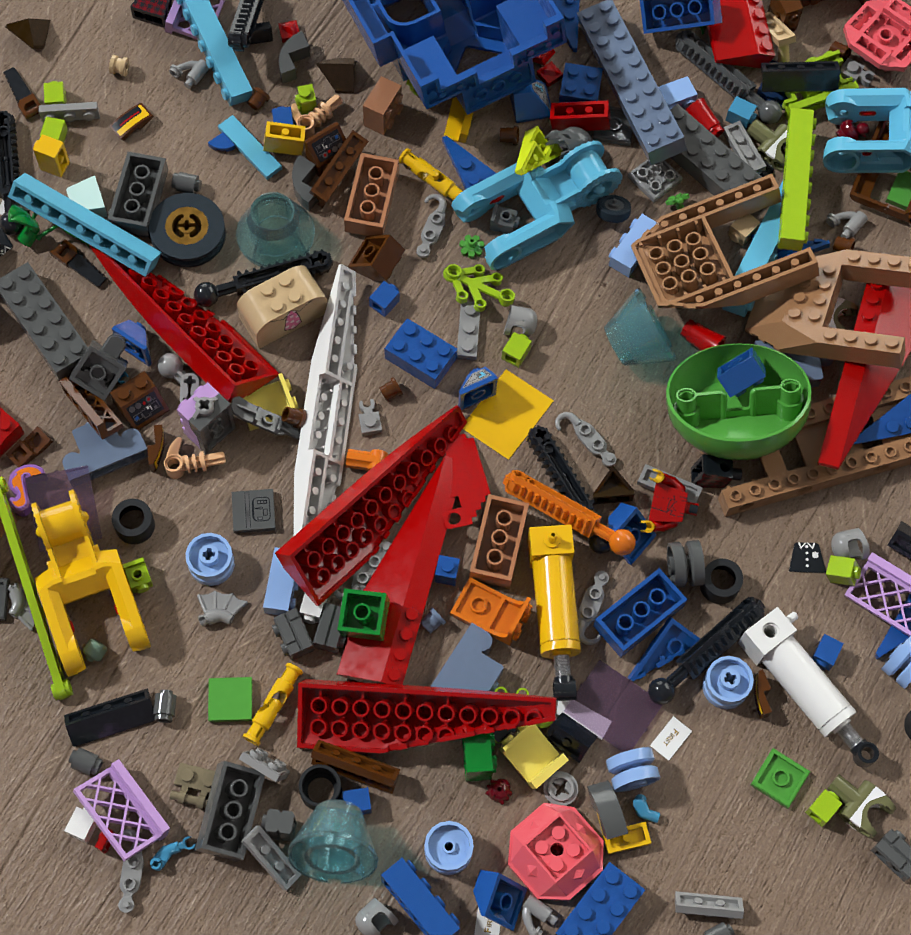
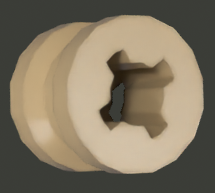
M112 55L109 63V73H119L125 77L129 71V58H119L117 55Z

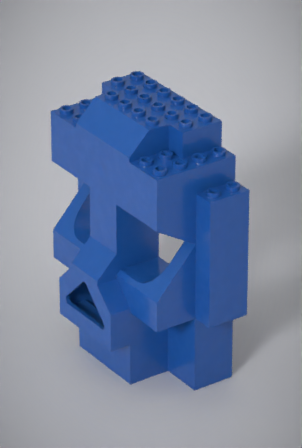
M342 0L378 65L381 67L393 62L403 81L410 80L426 109L452 97H457L467 115L535 83L536 78L532 59L567 43L564 17L553 0H421L429 13L407 23L393 20L385 10L386 7L401 0ZM466 48L499 54L456 74Z

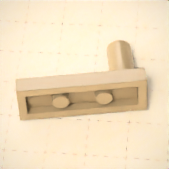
M767 12L765 15L771 40L778 46V62H789V44L796 42V35L773 13Z

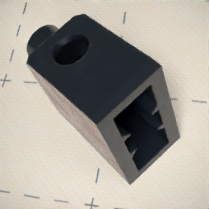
M134 0L130 6L132 17L165 28V21L172 7V0Z
M702 454L691 467V483L703 488H725L731 480L740 481L742 479V469L733 468V460Z

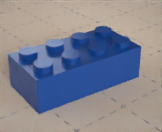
M640 0L644 34L723 23L720 0Z
M659 568L598 616L593 627L618 656L622 658L664 624L669 617L679 612L685 606L688 599Z
M401 858L381 874V881L424 935H459L460 921L453 913L449 915L446 912V905L438 895L435 897L432 895L431 886L424 878L419 879L416 875L417 869L410 860L405 862Z
M609 862L555 935H612L644 893L645 889Z

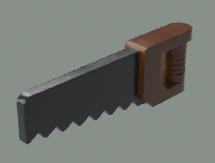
M12 67L4 71L3 74L8 79L7 82L12 92H14L13 95L24 118L27 120L39 114L40 103L35 95L31 93L17 70ZM34 104L36 105L34 108L26 111L28 107Z
M66 239L49 252L52 257L66 267L69 266L96 287H100L107 279L103 277L102 273H99V270L95 269V266H91V263L87 262V259L80 255L77 248ZM66 248L69 249V252L64 257L60 256Z

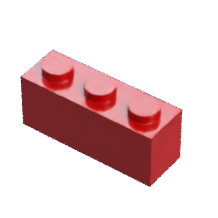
M609 101L551 103L550 121L552 130L561 131L569 127H579L585 131L610 130L611 111Z

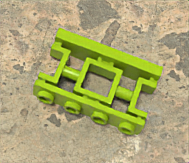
M836 50L827 51L819 57H810L805 62L838 61L839 66H841L843 59L839 57L840 51ZM840 74L839 89H859L857 82H853L852 76L843 79ZM802 91L801 94L804 99L798 102L795 95L798 92H785L788 99L784 100L782 108L786 110L784 113L786 119L788 120L791 108L814 111L824 108L826 97L833 91Z

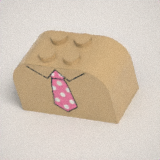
M300 265L292 267L248 290L238 300L237 308L241 322L258 349L323 316L328 303L327 298L307 267Z

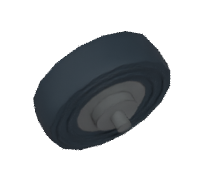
M618 195L603 196L597 202L596 213L599 218L610 223L624 222L631 214V203Z

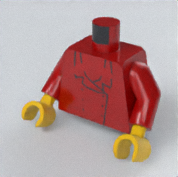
M652 469L657 472V476L654 479L649 477V479L656 482L649 520H642L640 522L646 523L647 528L640 531L642 533L665 532L683 522L684 514L697 516L699 504L687 502L688 493L685 486L676 477L665 474L658 469Z

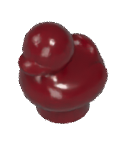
M848 119L840 124V129L836 131L837 137H850L858 141L859 136L866 138L869 126L867 123L862 122L855 128L852 124L853 120Z

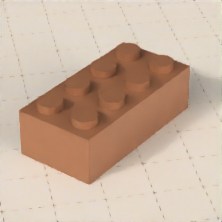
M365 153L360 154L344 218L345 232L365 236L384 235L399 175V160Z
M488 494L469 577L479 582L510 589L529 503Z

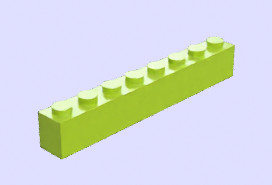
M790 109L787 124L778 249L801 251L803 244L808 242L809 232H805V227L809 226L810 215H806L807 210H810L811 199H808V194H811L812 182H809V178H812L813 166H810V162H813L814 150H811V146H814L816 134H812V131L816 129L817 118H814V110Z

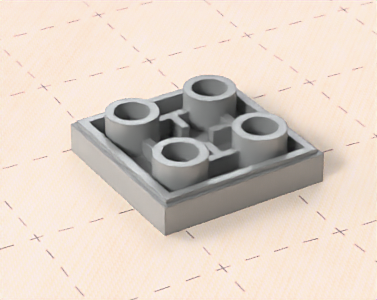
M647 159L628 174V178L653 203L682 182L683 179L665 160L651 166Z
M261 748L242 752L239 760L275 782L287 779L290 770L286 769L287 765L278 759L273 761L267 757L268 753Z

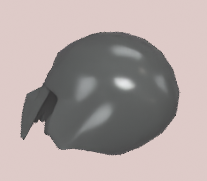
M569 127L561 131L553 130L545 136V139L549 138L546 146L559 144L564 152H561L560 159H563L564 155L574 150L575 147L588 141L592 142L588 132L579 127Z

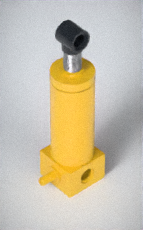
M572 525L529 527L527 547L529 568L533 569L540 653L544 658L554 659L553 697L557 698V701L577 700L576 681L571 676L569 660L570 657L581 653L572 567L574 556Z

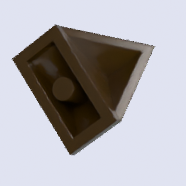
M28 18L9 23L5 28L32 49H44L51 20Z
M334 58L316 63L335 90V93H354L355 58Z
M612 466L593 493L592 500L595 501L593 505L633 501L635 493L623 476Z

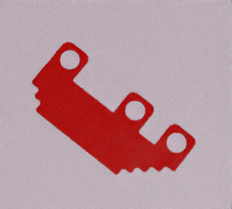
M459 434L454 442L448 441L447 451L445 452L446 456L452 457L453 467L452 491L449 498L458 496L461 504L460 508L444 511L442 516L448 529L473 524L472 517L477 516L476 510L481 509V503L486 501L485 496L491 494L474 438H466V434ZM457 513L460 515L461 520L457 524H450L447 520L448 515Z

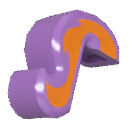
M23 465L16 468L9 476L8 484L15 498L11 497L9 502L13 511L18 516H27L32 512L28 484L48 480L45 471L38 465Z

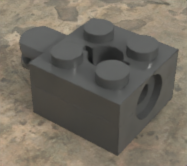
M112 334L103 345L92 340L71 372L69 379L105 401L128 364L127 360L120 357L126 347L125 338L120 334Z

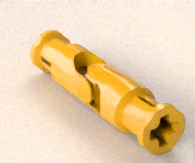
M406 148L401 153L398 159L399 163H404L411 169V172L426 181L443 196H448L454 200L456 196L463 192L456 186L454 181L435 169L423 158H418L411 153V149Z
M289 662L286 663V669L282 676L277 678L264 700L263 706L260 707L252 719L253 723L248 732L242 736L255 746L261 744L262 736L272 726L277 713L293 691L294 683L299 675L303 674L299 667ZM278 692L280 700L272 698L273 695Z

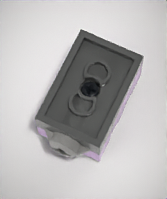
M208 382L204 386H199L194 391V395L188 400H183L178 406L177 412L181 417L180 422L183 425L184 434L205 454L211 451L236 428L231 404Z

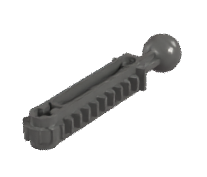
M684 30L677 34L674 40L677 51L694 63L732 95L734 99L738 96L757 105L758 115L763 123L775 124L781 119L782 108L779 103L774 100L765 101L754 92L757 85L733 65L715 63L712 48L693 31Z

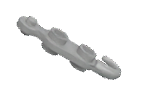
M431 194L424 200L425 203H428L429 200L436 199L439 201V207L429 215L421 233L423 243L416 250L420 258H427L430 255L429 247L438 241L445 225L447 203L445 198L439 194Z
M563 412L557 416L555 426L558 431H561V420H570L577 438L593 455L601 456L602 463L606 467L615 465L616 456L606 450L607 444L591 424L579 419L570 412Z
M382 542L379 545L378 553L371 556L369 561L355 573L351 589L364 590L389 549L390 542ZM337 589L334 595L342 600L343 593H340Z
M598 571L595 574V584L586 590L578 610L580 641L585 645L596 644L601 638V635H597L594 639H587L584 633L586 628L596 619L604 599L602 587L609 580V576L605 571Z
M126 829L123 831V835L136 837V831ZM132 842V847L129 851H131L134 848L135 842ZM142 851L125 862L123 861L120 878V889L123 892V898L118 903V907L123 913H130L135 906L132 897L137 893L141 884L144 866Z

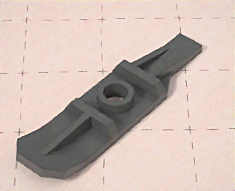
M240 396L232 399L231 408L233 415L275 435H288L299 440L301 430L282 421L281 416L251 404ZM265 417H269L272 422H268Z

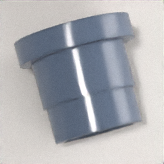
M430 608V612L420 622L430 634L441 624L444 625L446 623L434 608Z

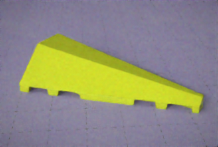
M536 126L524 134L515 173L522 176L560 156L563 150L559 144L546 146L548 140L545 139L540 128Z

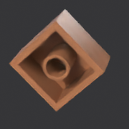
M382 76L380 77L363 104V122L365 127L382 135L392 128L395 116L400 115L403 109L402 85Z

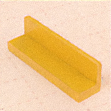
M457 97L452 99L444 136L447 135L456 142L466 143L473 112L467 115Z

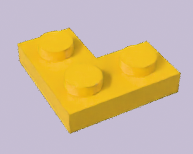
M646 822L627 826L628 834L607 840L603 835L608 855L651 845Z

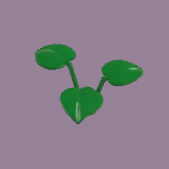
M12 205L8 212V221L25 225L17 239L27 247H31L36 239L40 241L42 237L59 227L54 225L40 234L39 224L35 220L37 214L34 212L32 217H30L26 210ZM77 238L78 240H80V241H82L83 243H85V244L88 246V248L90 247L88 243H86V242H84L83 240Z

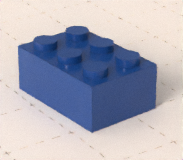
M408 318L384 348L386 360L433 389L438 386L457 360L458 350Z

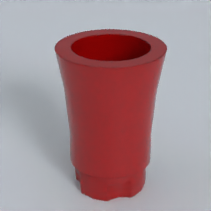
M704 98L696 100L686 109L691 116L717 138L724 132L720 125L721 123L715 117Z
M691 319L684 325L680 336L700 351L724 345L727 339L726 336L716 333Z

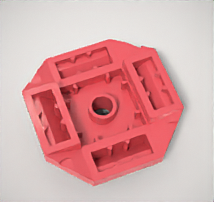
M902 0L866 1L844 25L843 31L848 48L878 69H882L885 72H904L911 64V6Z
M543 803L510 831L508 867L537 899L570 901L603 871L604 840L575 807ZM559 846L563 854L560 856L553 855L551 847Z

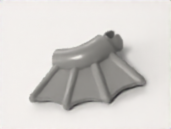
M18 583L9 585L8 590L10 591L9 596L12 606L8 613L18 618L30 631H33L35 623L24 589L20 588Z
M213 591L206 595L198 594L197 598L204 612L203 615L198 617L201 626L219 622L230 625L234 616L248 602L239 600L233 593L221 594Z

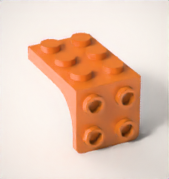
M469 577L450 615L468 625L474 623L487 631L492 637L510 646L513 640H518L522 632V622L527 623L533 606L530 605V597H527L525 601L515 600Z

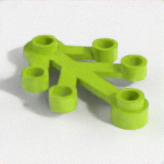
M450 264L444 269L443 277L446 281L453 284L457 293L456 301L460 304H464L468 300V293L464 291L461 283L468 286L475 301L474 310L477 312H483L486 307V301L482 299L479 291L498 299L503 307H509L514 303L515 293L512 290L503 289L498 291L485 285L488 283L494 286L501 285L503 276L498 272L484 276L485 267L481 264L463 269L456 264ZM474 275L476 278H469L467 276Z

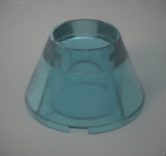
M268 192L256 198L242 214L237 224L236 238L242 254L253 264L265 268L268 267L269 263L275 265L276 261L282 263L283 259L290 261L291 257L297 259L298 255L306 256V253H309L313 246L315 229L311 216L301 205L284 194ZM271 217H281L289 221L286 225L277 229H267L260 226L264 220Z
M640 288L633 291L604 326L608 340L624 366L674 361L677 357L670 348L672 344L654 309L646 302V296Z
M326 800L319 803L288 848L289 863L294 869L309 878L327 883L328 879L341 880V883L363 880L375 872L378 863V856L363 812L355 804L344 800Z

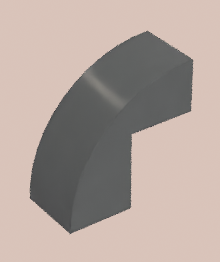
M302 31L289 38L280 51L279 70L283 84L297 79L296 68L293 63L310 57V46Z
M299 155L292 170L293 189L298 202L310 212L318 202V199L309 193L312 187L308 185L316 175V168L314 163Z
M607 780L587 786L592 807L598 813L605 838L608 840L628 834L620 804L610 782Z

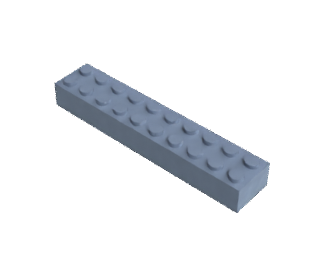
M605 0L577 12L580 28L600 67L603 68V73L650 165L652 166L686 151L684 135L613 0Z

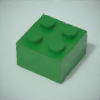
M344 588L337 628L340 635L384 641L390 603L387 593Z
M484 733L462 738L466 782L492 780L493 773H496L497 768L496 755H492L495 747L494 733Z

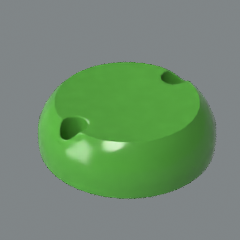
M743 343L718 345L689 356L675 368L669 378L666 389V405L669 418L682 438L699 451L714 457L731 460L763 457L787 445L796 437L807 422L812 400L809 379L804 370L794 360L774 349ZM753 347L766 367V377H764V381L757 386L751 385L746 388L747 391L741 396L736 397L734 395L730 398L717 378V369Z

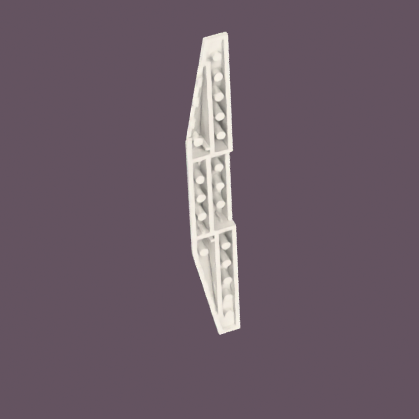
M342 264L338 265L311 360L304 405L307 418L300 431L294 471V536L336 499L335 491L340 486L357 374V364H354V354H357V345L354 344V334L357 333V326H354L356 306L353 303V297L356 296V272Z

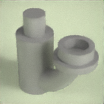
M200 59L199 61H188L177 66L172 64L169 73L173 77L178 78L183 75L182 71L192 68L186 76L187 80L184 83L185 87L190 89L193 85L199 83L210 68H208L206 61Z
M846 211L838 214L829 213L826 219V223L831 227L838 226L840 220L850 219L843 227L844 232L841 234V237L845 238L853 237L868 221L866 214L861 211Z
M530 894L522 906V918L529 935L543 934L539 926L535 929L531 918L532 915L543 923L548 921L552 925L558 920V917L551 913L553 910L532 894Z

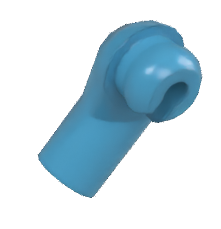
M643 794L636 795L633 800V807L637 816L658 823L660 812L649 809L646 802L647 799Z

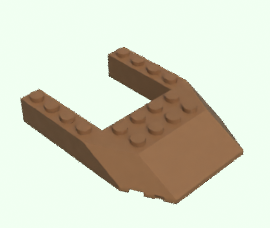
M773 174L663 215L650 230L647 229L642 234V237L631 245V249L658 308L705 309L745 305L819 276L818 261L810 247L733 276L711 230L780 203V188Z
M848 249L815 256L818 261L819 276L755 300L745 327L747 333L757 336L759 340L771 344L775 350L782 353L901 369L906 353L905 337L830 328L829 324L843 280L911 288V257Z

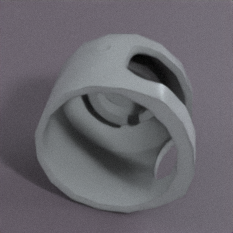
M511 305L503 335L510 336L511 328L517 326L523 329L524 335L527 337L531 336L537 327L536 312L530 308Z
M855 528L841 531L832 537L831 548L834 556L856 557L861 560L868 559L870 548L861 529ZM857 540L862 543L863 553L858 547Z
M373 898L355 917L356 926L363 935H381L380 932L384 927L390 924L395 926L399 922L397 917L376 898Z

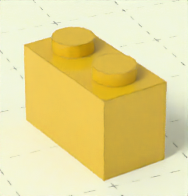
M266 122L263 151L302 156L305 126Z
M42 134L33 146L40 170L62 177L70 163L64 142Z

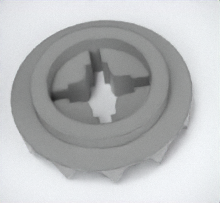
M555 772L544 782L543 791L545 798L551 804L569 805L577 797V781L567 772ZM566 782L564 788L566 793L561 792L560 795L555 796L557 791L555 786H561V784Z

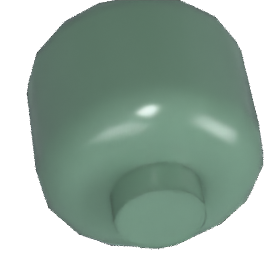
M93 638L89 639L83 648V653L86 655L85 658L90 662L94 660L101 661L107 652V647Z

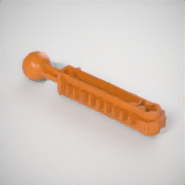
M512 470L511 473L505 475L503 484L508 494L529 503L530 506L564 525H572L573 530L588 538L594 534L609 542L611 550L617 555H628L634 550L636 540L629 530L619 529L614 531L600 523L602 516L519 470Z

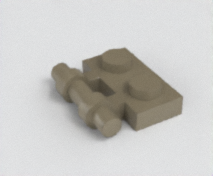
M180 763L174 785L182 788L180 792L172 790L169 799L176 800L177 803L183 805L185 803L196 805V808L199 809L206 808L207 797L210 794L215 771ZM189 789L200 791L199 797L189 795Z

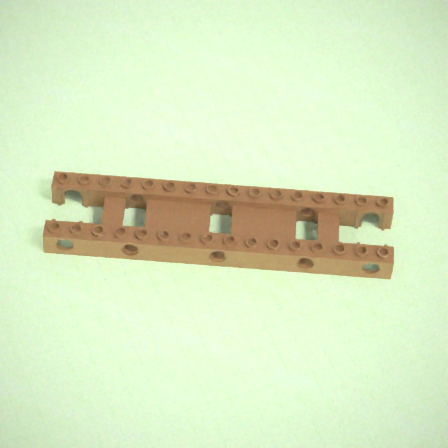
M911 376L895 380L890 384L883 399L870 416L872 422H875L911 394ZM835 397L812 403L807 422L795 437L805 466L787 471L779 450L760 457L767 477L758 480L751 479L748 483L733 487L727 486L726 489L721 490L718 500L724 516L727 517L910 465L911 434L880 440L882 445L865 450L862 443L852 445L850 452L838 470L818 465Z

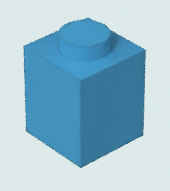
M736 96L728 110L725 121L732 124L740 121L746 130L748 125L756 120L757 114L755 111L757 105Z

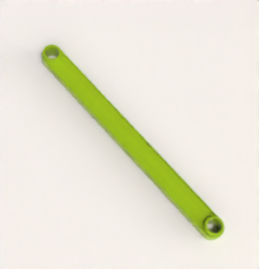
M1 476L0 517L54 683L51 684L52 694L56 701L64 700L73 695V689L69 679L64 678L6 496V492L9 491L4 476Z

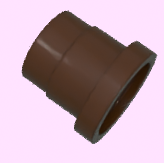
M834 41L829 48V51H840L839 57L843 59V63L852 52L848 45L845 46L837 41Z
M254 87L247 104L254 110L259 111L264 103L270 100V96L262 89Z
M519 126L500 128V142L518 145Z
M837 236L833 250H853L856 239Z
M394 377L390 378L391 381L379 387L386 401L397 395H403Z
M285 407L281 419L293 425L294 428L300 429L305 424L307 412L302 408Z

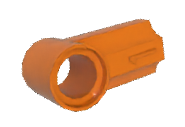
M348 449L346 468L367 470L368 472L388 456V453L379 449H374L370 452Z

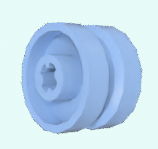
M205 533L195 537L189 543L185 553L186 563L192 577L203 585L214 586L225 582L231 576L235 566L231 546L225 538L218 534Z
M911 636L903 644L900 643L888 657L887 663L881 668L889 676L894 675L901 668L903 671L896 678V682L904 689L911 683Z
M733 656L718 658L711 664L703 678L702 688L705 697L717 708H736L744 702L752 690L754 682L752 670L740 658Z
M642 747L628 750L606 760L608 772L617 774L611 780L615 792L638 789L660 780L658 767L650 765L655 760L652 748Z
M453 821L440 822L432 827L426 835L424 844L426 861L439 874H458L471 861L474 847L473 839L467 828L460 823ZM449 845L452 846L451 851H447L445 848Z

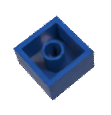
M565 63L559 103L598 101L603 68Z
M753 347L717 369V378L730 398L734 395L736 397L741 396L747 391L746 388L751 385L757 386L764 381V377H766V367Z

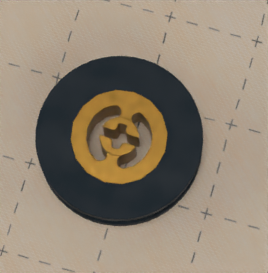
M180 193L166 198L154 209L149 223L153 247L162 252L160 257L175 266L196 267L203 265L220 252L225 242L226 231L221 210L212 200L199 194ZM195 223L201 227V230L197 235ZM177 226H179L178 229L180 237L174 233V230Z

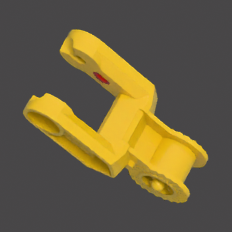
M74 489L68 491L71 500L44 510H40L37 502L31 504L33 516L38 526L36 528V535L42 538L50 561L46 562L48 569L35 577L36 587L61 662L68 677L86 669V664L74 633L75 628L73 622L70 621L65 606L71 602L110 589L115 602L116 613L120 616L132 651H141L151 647L117 549L100 551L98 544H93L87 525L89 514L82 511Z

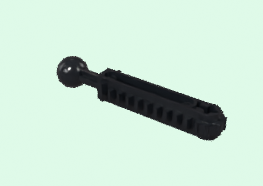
M240 0L228 34V46L233 47L234 51L244 52V48L250 47L264 0Z
M0 111V198L4 201L5 213L0 217V229L6 235L14 236L19 234L24 227L23 224L8 221L9 209L12 205H16V201L10 199L8 195L13 181L20 177L17 131L14 116L8 113V111Z
M321 249L320 251L315 250L311 255L306 253L304 257L298 255L297 259L291 257L290 261L283 259L282 263L276 261L275 265L269 263L268 267L260 266L258 270L253 268L251 272L246 269L245 273L242 274L238 270L237 275L233 276V281L216 286L210 282L200 283L195 288L194 299L203 307H211L221 296L237 292V296L243 295L253 287L295 266H306L313 277L317 273L323 275V273L329 272L331 266H333V260L330 253Z
M539 425L533 429L531 428L526 442H528L529 448H533V454L538 456L537 461L542 463L541 468L546 469L545 474L550 476L549 481L555 484L554 489H558L562 495L592 511L595 501L589 500L590 495L585 494V487L580 486L581 481H577V474L572 473L573 468L568 466L569 461L564 459V453H560L561 448L555 445L556 440H552V433L548 431V428ZM595 534L588 538L589 546L594 552L603 554L611 550L609 542Z
M754 597L744 599L675 661L679 667L667 678H657L650 683L648 687L649 698L658 705H665L671 702L675 696L676 686L685 678L692 680L697 678L737 642L747 629L765 616V606L762 601Z

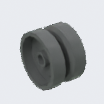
M699 540L686 541L684 547L680 542H672L667 545L669 579L677 588L685 587L687 580L691 586L704 585L705 563Z

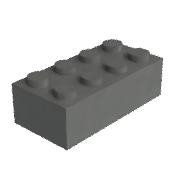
M127 152L108 216L109 222L132 235L150 237V219L154 209L159 205L168 174L166 158Z
M222 761L217 764L195 847L196 851L235 862L244 860L246 847L241 841L252 829L265 775L255 769L228 761Z

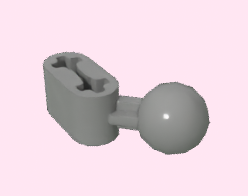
M174 353L162 355L157 364L158 371L165 378H175L180 383V403L185 399L188 400V384H192V396L199 387V378L197 375L186 373L183 370V362L178 355Z

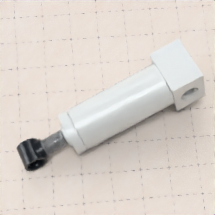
M776 607L747 629L738 644L756 666L761 662L766 666L824 738L832 732L834 734L838 733L844 739L843 741L849 745L848 747L851 749L850 752L853 754L855 764L861 768L871 766L878 759L879 750L875 744L862 739L850 725V718L856 713V710L793 637L797 629L792 623L798 619L797 613L792 612L785 616ZM863 750L870 754L869 760L862 756L861 752Z

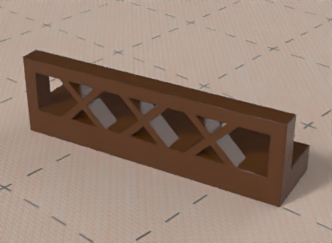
M354 130L349 134L309 192L320 200L318 205L321 208L324 207L369 142Z
M67 377L59 380L64 394L102 440L124 428L122 422L102 399L88 390H85L84 393H79L78 390L82 387L76 383L72 384ZM87 399H94V405H89ZM96 411H105L103 416H98ZM106 422H115L108 429L105 426Z
M321 740L317 741L311 753L312 765H327L339 775L391 794L394 792L401 769Z

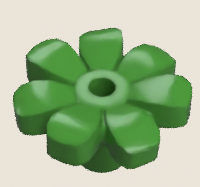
M679 193L676 196L668 197L665 203L667 206L676 205V209L679 210L684 208L683 202L690 197L688 193Z
M466 235L465 239L459 243V246L462 248L461 254L465 256L468 253L469 258H474L475 254L481 256L484 242L479 241L480 237L477 235L474 237Z

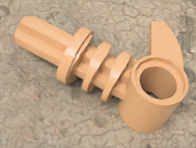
M334 95L326 103H318V108H314L313 112H309L308 115H301L296 103L292 104L291 112L294 125L309 126L305 128V140L315 135V126L320 127L322 123L326 122V118L331 119L333 117L332 112L343 103V100L339 95Z
M177 437L171 443L164 460L167 475L172 479L181 478L185 471H188L189 474L193 469H195V472H198V468H202L203 472H205L209 466L226 463L224 452L204 455V451H200L199 456L196 457L195 454H192L190 458L187 455L180 456L181 437ZM173 464L179 465L177 469H170V466Z

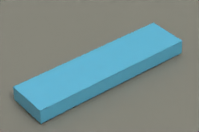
M233 115L218 125V129L227 135L235 144V147L267 180L282 170V165L269 152L263 151V146Z

